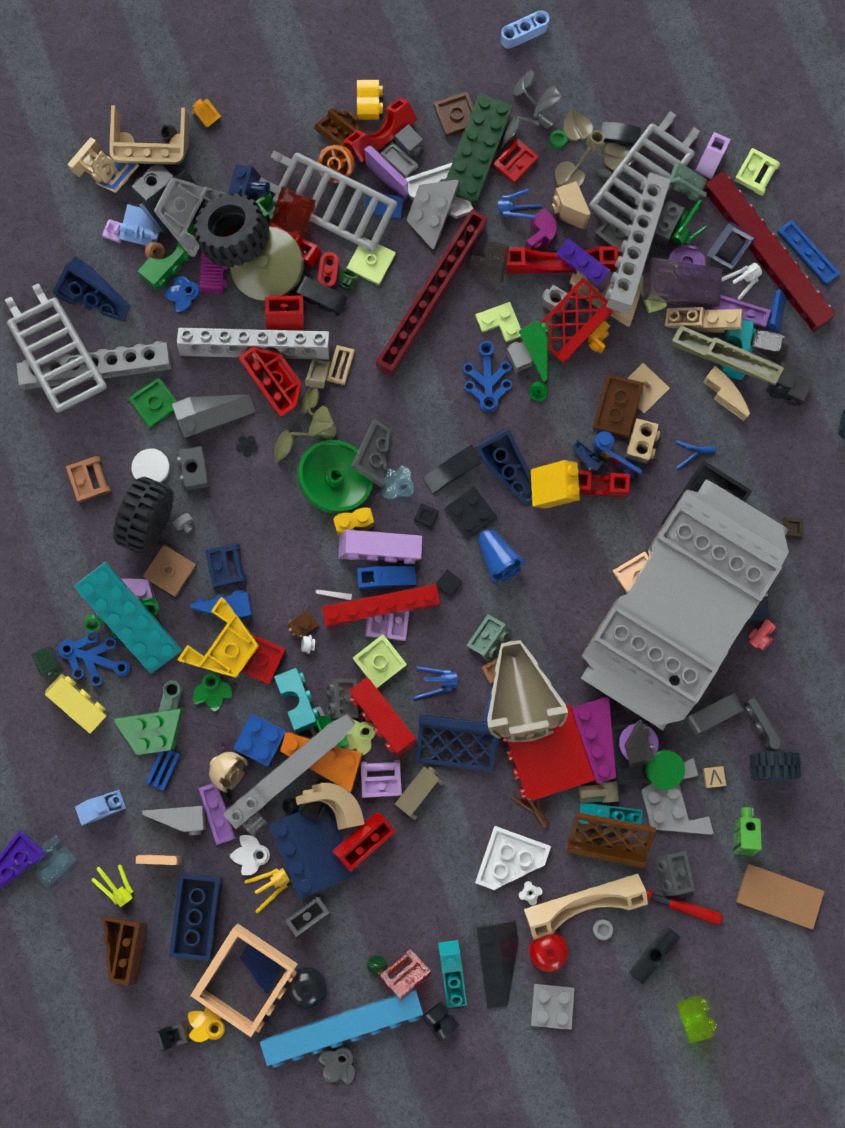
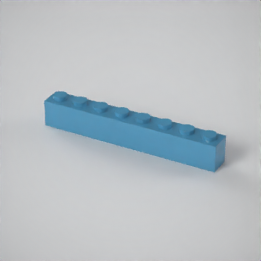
M415 988L264 1038L260 1041L266 1065H272L275 1068L285 1064L284 1060L292 1058V1061L304 1058L303 1054L311 1052L314 1055L324 1051V1047L330 1045L331 1048L343 1045L342 1041L348 1039L351 1042L362 1039V1035L370 1033V1035L382 1032L381 1028L387 1026L390 1029L401 1026L400 1022L408 1020L409 1023L421 1019L420 1015H423V1010Z

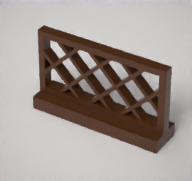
M576 812L571 832L568 835L566 853L645 868L647 856L656 833V827ZM579 820L588 821L589 824L582 826ZM603 824L609 827L602 830L599 826ZM594 828L597 832L590 834L587 830ZM623 828L629 831L622 834L619 830ZM614 832L617 836L610 838L607 834ZM644 832L649 833V835L641 837L639 833ZM634 836L637 840L629 842L627 838Z

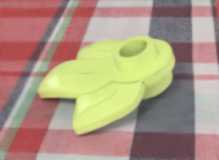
M354 720V726L346 734L348 743L345 748L357 749V751L365 755L371 749V739L375 736L374 726L370 722L359 723ZM363 728L369 729V733L367 735H364L362 733Z

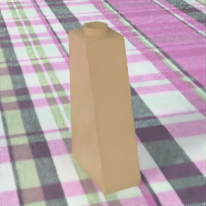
M577 271L576 274H572L569 284H572L573 288L585 277ZM584 283L578 288L579 296H589V288ZM610 283L603 292L599 291L596 287L594 288L605 297L608 288H612L613 284ZM638 286L628 314L615 310L610 316L630 327L642 287ZM599 298L591 299V304L599 309L605 304Z

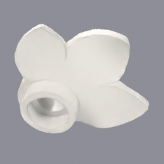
M250 835L240 836L242 847L236 849L230 855V858L235 863L242 865V875H252L257 872L260 865L268 862L270 852L265 846L259 844L257 838ZM257 852H263L264 856L262 859L257 858Z

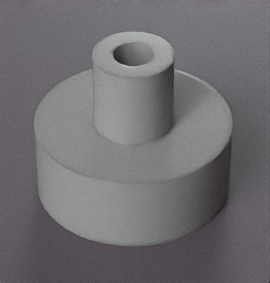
M189 513L183 514L173 522V525L178 531L184 529L186 533H189L193 530L190 526L193 518Z

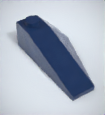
M76 256L66 264L53 290L54 294L67 303L74 305L75 302H79L85 305V309L91 310L92 307L99 309L102 315L120 321L125 319L131 308V305L90 265Z
M502 429L479 443L476 449L483 464L524 505L532 503L531 473L510 430Z

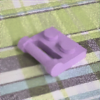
M400 760L370 764L361 762L362 798L401 796ZM395 770V776L367 777V772Z

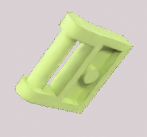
M752 148L734 181L763 196L774 171L778 170L780 163ZM766 164L768 169L761 182H755L761 168Z

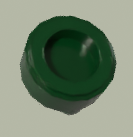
M342 270L339 274L338 282L343 289L351 290L356 284L358 277L349 270Z
M373 955L367 962L368 971L375 976L383 974L387 968V962L381 955Z

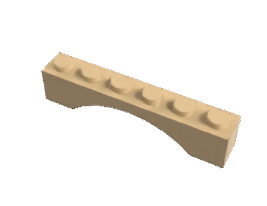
M635 874L524 909L533 940L542 936L553 934L567 919L583 911L600 907L631 910L647 905L648 900L644 885L639 875Z

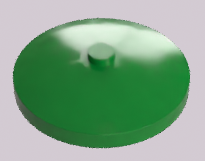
M326 440L316 443L305 452L298 466L297 479L301 492L313 506L328 513L341 514L355 510L367 499L373 482L351 468L358 452L356 447L339 440Z

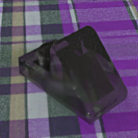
M763 330L756 331L751 345L753 349L779 364L781 361H784L789 346L783 343L785 336Z

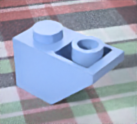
M117 790L86 800L77 805L75 809L81 825H85L126 809L120 791Z

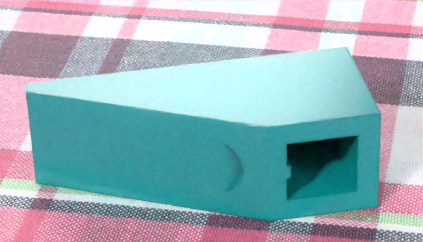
M580 803V813L642 825L643 810ZM579 820L581 824H589L588 821Z
M458 940L438 943L447 1008L466 1006L467 1001Z

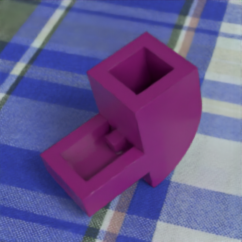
M545 208L535 215V219H531L530 227L536 234L526 241L525 248L538 251L544 245V242L548 247L553 243L557 225L553 216Z

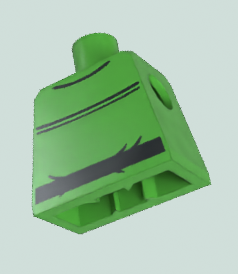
M743 807L741 808V817L735 821L733 854L753 856L761 851L760 819L753 818V808Z

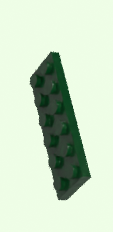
M481 93L478 94L445 180L460 181L456 197L477 204L512 112L513 104Z

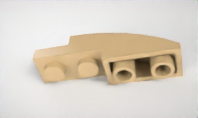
M703 307L667 308L665 326L679 329L680 325L693 331L725 333V330H742L744 311L742 309L705 310Z

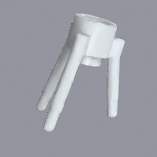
M752 263L715 280L713 283H720L742 273L741 276L733 280V283L736 284L742 279L751 282L738 297V300H741L751 287L759 281L758 277L762 275V270L758 264Z

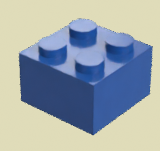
M251 713L233 749L271 767L282 746L285 732L287 731Z

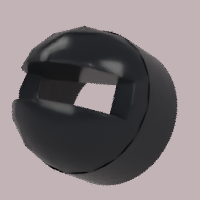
M164 125L161 129V135L165 140H171L177 134V130L172 125Z
M288 798L283 801V810L287 815L298 812L300 807H298L295 798Z

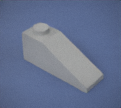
M204 806L142 811V815L180 831H189V835H200L201 830H206Z

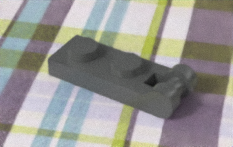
M755 697L744 702L746 705L744 709L747 715L753 717L756 722L754 726L760 735L763 734L766 739V748L769 750L778 749L781 746V741Z

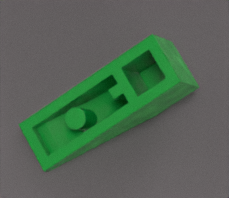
M538 320L519 330V333L543 382L549 380V337L547 334L550 331L545 322L541 323Z

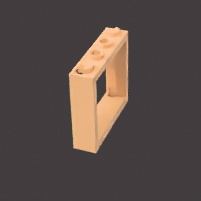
M237 923L190 996L251 1037L255 1031L259 1033L265 1024L262 1021L264 1016H270L276 1007L273 1002L276 998L281 999L286 991L284 985L287 981L291 983L297 974V971L294 969L298 964ZM238 937L287 969L254 1022L205 990Z

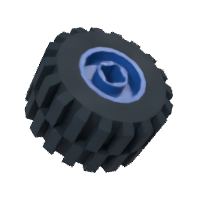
M770 751L756 752L749 755L751 780L780 781L797 780L802 777L799 752Z

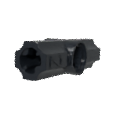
M665 926L628 973L643 985L656 967L664 961L665 956L680 939V936L671 928ZM658 950V959L651 960V951Z

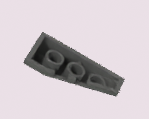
M249 394L188 397L172 403L185 439L256 412Z

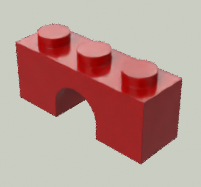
M578 470L579 494L626 498L629 494L630 474L611 473L607 476L593 475L592 471Z

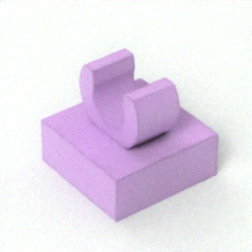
M109 219L102 234L103 238L121 243V239H119L121 223Z

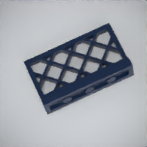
M421 714L419 716L415 762L494 771L497 738L493 736L492 744L487 748L479 740L484 735H492L487 721ZM424 727L431 728L436 734L429 741L423 736ZM445 730H451L455 735V738L448 744L440 735ZM465 732L471 733L475 738L467 746L460 738ZM436 737H439L445 745L438 752L430 744ZM456 739L464 747L457 754L449 746ZM477 741L483 748V751L475 757L468 747ZM426 745L434 753L429 759L420 758L421 749ZM446 747L454 756L449 761L442 760L438 755ZM465 750L473 758L468 763H462L458 758V755ZM486 752L491 758L490 766L481 765L477 758Z

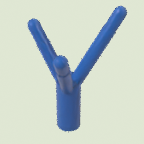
M676 440V444L686 447L687 450L696 451L695 454L678 465L676 469H681L700 454H715L716 447H696Z

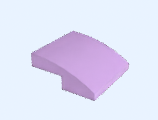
M409 611L368 618L365 636L379 638L384 634L390 640L406 641Z

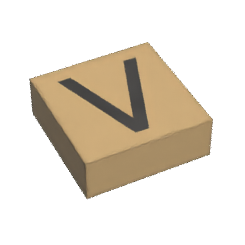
M723 766L703 768L706 788L726 786Z

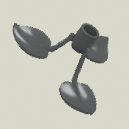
M529 69L517 82L513 94L519 97L524 92L536 106L535 120L521 116L517 118L512 116L508 119L499 143L502 149L504 144L519 129L520 121L533 123L536 126L540 123L546 129L550 128L555 121V116L546 109L562 99L563 96L559 93L557 87L550 86L541 95L539 103H537L527 92V88L532 85L535 78V73L532 69Z

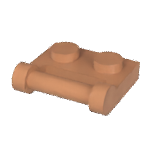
M100 456L91 457L66 466L76 499L79 503L111 493L110 486H107L100 465ZM93 466L100 488L94 489L87 467Z

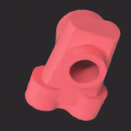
M766 619L759 630L755 628L751 632L749 643L756 649L760 648L764 651L773 640L768 635L776 628L775 625Z

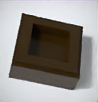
M784 517L783 526L788 529L785 537L802 538L804 519Z

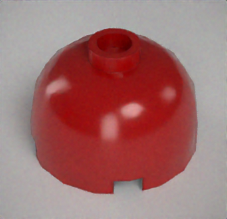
M556 932L532 940L529 945L531 962L543 972L551 973L558 971L568 960L569 949L567 942Z

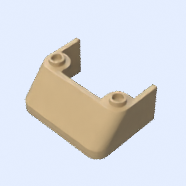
M111 105L110 156L118 163L180 164L184 160L189 146L190 117L186 109L181 108V132L171 138L170 144L134 143V138L131 134L120 132L121 115L115 105Z

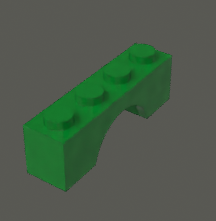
M191 221L187 232L194 236L195 224ZM178 242L177 248L171 256L165 259L149 258L138 270V273L144 281L157 291L160 287L166 286L168 278L172 274H177L181 268L180 265L184 261L190 260L191 256Z

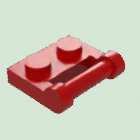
M514 138L510 146L497 159H493L491 166L515 185L538 161L539 156L518 138ZM516 149L520 150L506 166L502 164Z

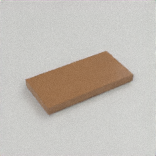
M747 864L736 902L813 930L825 891Z

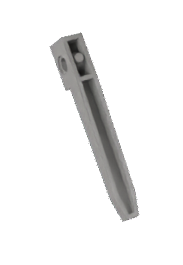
M346 714L328 724L233 803L223 815L237 829L281 790L337 745L354 726V720Z

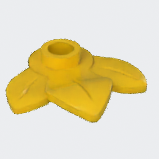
M206 1006L204 1012H189L188 1020L194 1028L190 1032L189 1037L196 1042L221 1038L225 1031L224 1024L220 1020L221 1017ZM212 1026H217V1033L211 1032Z

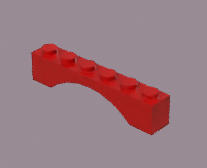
M618 246L596 247L584 250L611 272H616L617 267H615L618 259ZM525 247L506 248L505 274L577 273V270L574 271L563 263L557 253L541 252Z
M434 584L322 606L325 626L326 628H331L387 614L440 606L437 586Z

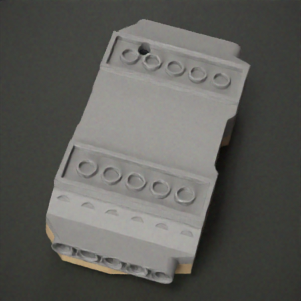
M705 480L698 492L686 490L649 547V559L626 595L619 597L615 601L581 655L589 665L581 679L661 730H664L667 723L684 720L693 706L698 703L728 654V650L782 569L781 566L789 553L785 539L788 529L711 481Z

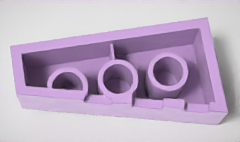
M346 530L339 536L338 559L385 560L388 563L404 561L405 564H415V561L421 559L422 536Z

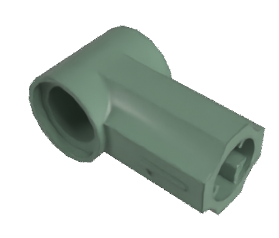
M168 681L164 684L159 711L178 708L180 697L183 693V686L179 682ZM173 684L178 688L175 695L169 693V687Z

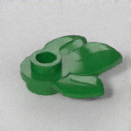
M208 673L203 677L202 684L194 690V703L200 704L206 701L209 708L216 712L222 706L223 698L232 697V689L228 683L221 680L218 674ZM210 679L215 680L214 686L209 685L208 682Z

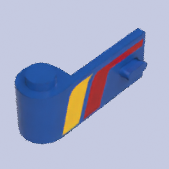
M607 431L598 433L593 442L594 451L623 469L624 474H630L631 478H638L642 472L641 469L610 451L614 444L613 435Z

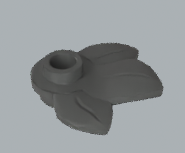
M340 1047L336 1051L326 1050L319 1056L318 1061L325 1065L323 1071L325 1082L333 1083L339 1079L347 1085L352 1082L355 1076V1068L352 1064L353 1053L349 1048ZM340 1056H344L346 1060L342 1061Z

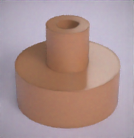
M150 242L146 246L145 254L148 259H162L165 249L161 243Z

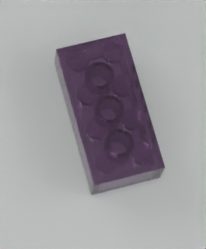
M653 257L646 261L644 265L641 299L687 307H703L704 309L711 310L720 305L723 269Z

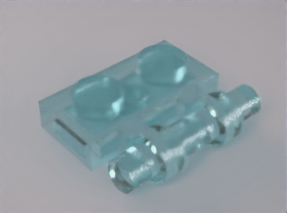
M56 835L51 840L48 839L42 847L46 853L50 851L53 856L46 862L43 859L38 861L36 864L40 868L34 872L46 888L50 887L78 861L66 845L60 850L57 849L56 845L61 840Z

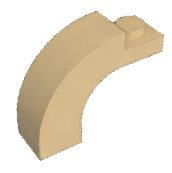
M320 783L313 785L310 790L302 791L303 795L296 797L297 805L316 801L329 805L335 813L338 830L364 825L362 811L357 800L349 791L339 785Z

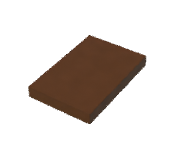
M607 374L592 428L629 438L644 383Z

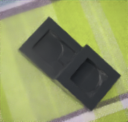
M603 122L601 129L605 137L603 142H619L623 146H634L640 138L641 128L623 123Z

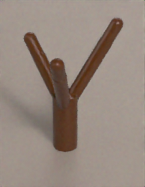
M511 797V800L534 813L542 828L549 825L541 811V798L536 799L537 807L532 799L529 798L530 807L516 797Z

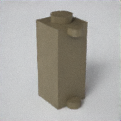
M430 766L428 769L423 767L395 805L412 819L416 820L417 817L413 814L436 783L441 786L444 784L437 777L439 773Z

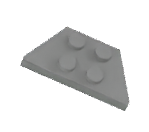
M459 180L421 184L417 189L407 221L432 249H436L460 184Z

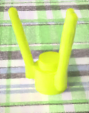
M118 865V869L126 889L123 886L117 889L102 869L97 867V871L113 890V893L108 891L95 878H92V882L115 905L118 904L119 907H122L133 898L131 893L134 891L128 883L122 865Z

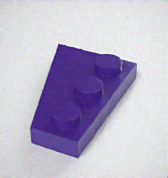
M19 830L0 854V889L48 855L21 830Z

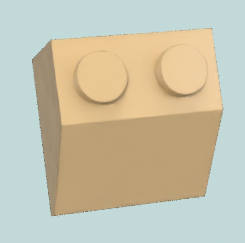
M577 181L556 188L553 204H551L554 215L557 214L559 220L578 228L586 229L590 211Z

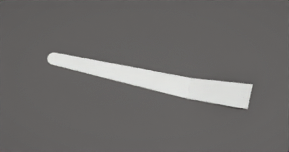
M316 590L317 594L348 600H351L352 594Z

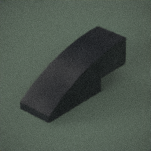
M470 445L432 470L423 479L434 494L464 476L468 471L479 466L482 463V459L473 445Z

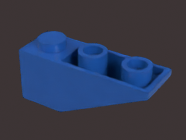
M415 566L357 568L359 591L417 586Z
M242 590L233 592L231 596L217 595L213 597V600L198 599L194 601V604H190V608L194 611L217 616L211 611L219 599L223 597L240 620L253 617L249 595Z

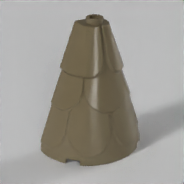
M521 640L502 643L495 667V680L487 717L490 733L498 739L505 737L506 741L509 742L532 741L550 735L554 732L556 726L561 727L565 723L568 716L566 704L552 687L549 679L539 668L538 662Z

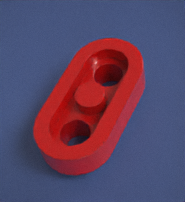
M326 252L321 256L318 282L331 289L337 283L339 259L335 253ZM328 261L333 262L331 266L327 265L326 263ZM326 278L331 279L329 283L324 282Z

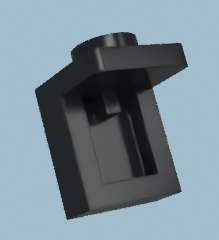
M186 1021L156 1031L157 1042L161 1051L192 1041L189 1037L190 1032Z

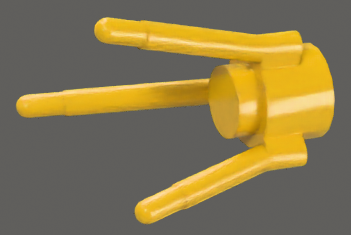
M276 868L271 872L245 880V884L270 877L271 881L257 889L255 894H259L273 885L275 888L279 887L256 910L257 914L282 890L288 887L287 884L291 882L283 868L280 870Z

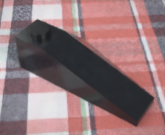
M516 921L476 926L487 1009L507 1006L518 947Z

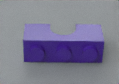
M568 238L558 250V257L568 267L580 272L590 284L603 292L610 284L611 271Z

